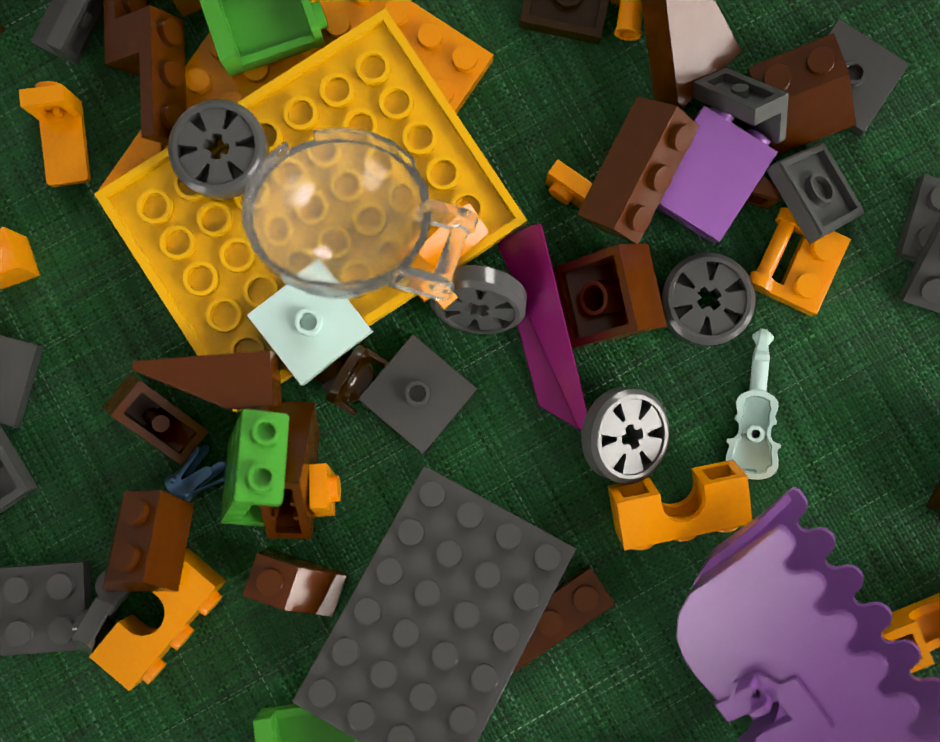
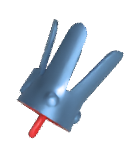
M208 444L203 445L200 449L197 446L182 467L165 478V486L171 495L190 502L200 491L224 481V478L203 486L225 469L226 463L218 462L211 467H203L192 474L209 452Z

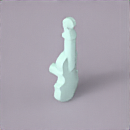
M760 329L752 335L756 347L752 355L749 390L740 394L736 400L737 415L734 419L738 422V432L735 437L726 439L729 447L725 461L734 460L748 476V479L754 480L766 479L775 474L779 461L777 451L781 448V444L774 442L771 438V429L773 425L777 424L775 416L779 405L777 399L767 392L770 362L769 344L774 339V336L767 329Z

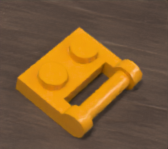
M782 207L775 219L778 225L757 271H752L749 277L755 291L809 316L817 315L851 239L832 231L809 244L789 208ZM795 232L802 237L781 283H778L772 276L792 233Z

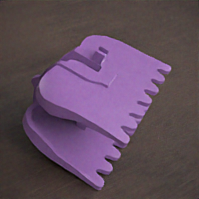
M792 487L759 516L712 549L678 614L677 641L683 658L695 676L715 697L714 705L728 722L748 713L754 719L749 729L738 738V742H940V678H917L911 674L910 670L919 663L921 657L920 649L913 641L907 639L890 641L883 637L882 632L891 625L892 613L888 606L877 601L863 604L855 600L854 594L863 585L864 576L862 571L854 565L832 566L827 562L826 556L834 550L836 541L834 534L827 528L804 529L799 525L798 519L806 512L808 504L805 495L800 489Z

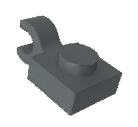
M105 571L98 576L95 583L99 599L95 597L90 608H84L78 614L72 627V633L74 634L72 639L78 650L90 655L110 631L117 618L116 612L119 606L131 593V591L109 592L102 590Z

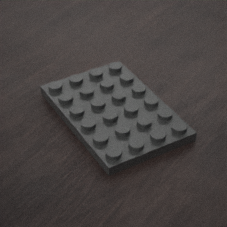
M424 466L292 702L359 742H477L576 548Z

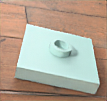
M318 261L247 314L302 386L373 332Z

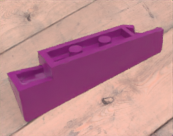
M538 223L507 236L498 242L497 246L509 274L523 285L527 293L525 317L517 325L537 404L540 408L582 432L583 422L587 414L586 404L541 223Z

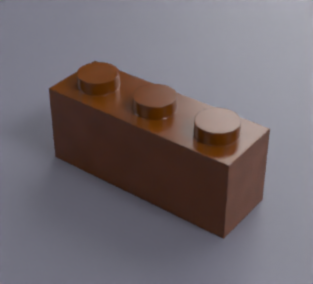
M637 96L577 215L601 231L638 245L665 191L670 186L687 149L691 146L699 125L678 106Z

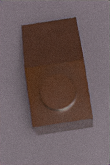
M131 373L103 405V408L110 416L181 466L209 432Z
M267 547L257 553L242 596L286 611L333 617L348 574Z

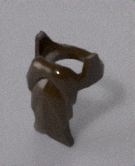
M358 344L354 350H349L313 379L322 383V388L328 392L326 400L355 416L358 411L346 401H358L363 392L372 383L374 370L370 362L386 367L387 360L364 345Z

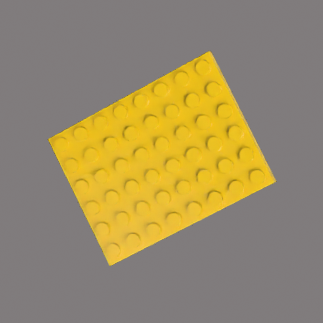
M386 8L237 102L256 117L266 133L269 144V159L266 170L257 184L249 191L229 199H212L197 194L184 184L174 172L169 160L168 147L94 193L197 356L266 350L275 352L247 314L316 261L322 265L368 326H371L417 296V293L407 283L412 276L398 258L462 201L468 202L488 229V234L449 269L465 265L527 224V219ZM218 140L217 146L211 145L209 151L216 159H221V153L227 154L229 148H227L222 140ZM279 358L282 384L291 378L293 374ZM232 409L233 412H239V411H240V410Z

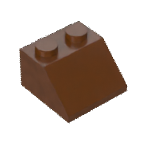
M834 33L748 67L746 76L789 93L786 139L778 144L770 141L768 145L778 152L776 156L856 125L850 75Z
M617 244L552 268L572 349L667 327L648 244Z
M161 490L125 491L119 505L102 590L178 592L194 504Z

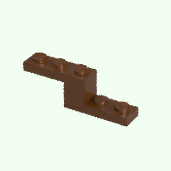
M103 0L105 65L140 76L141 138L168 145L169 136L175 122L186 111L184 20L151 5L148 6V0Z

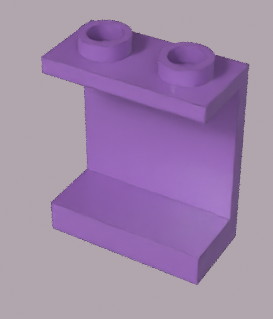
M703 106L694 116V122L699 125V128L694 135L693 142L687 149L672 178L670 186L665 191L656 209L710 243L721 241L778 152L768 146L770 140L760 132L753 129H748L746 132L732 123L734 121L732 115L714 107L709 109Z

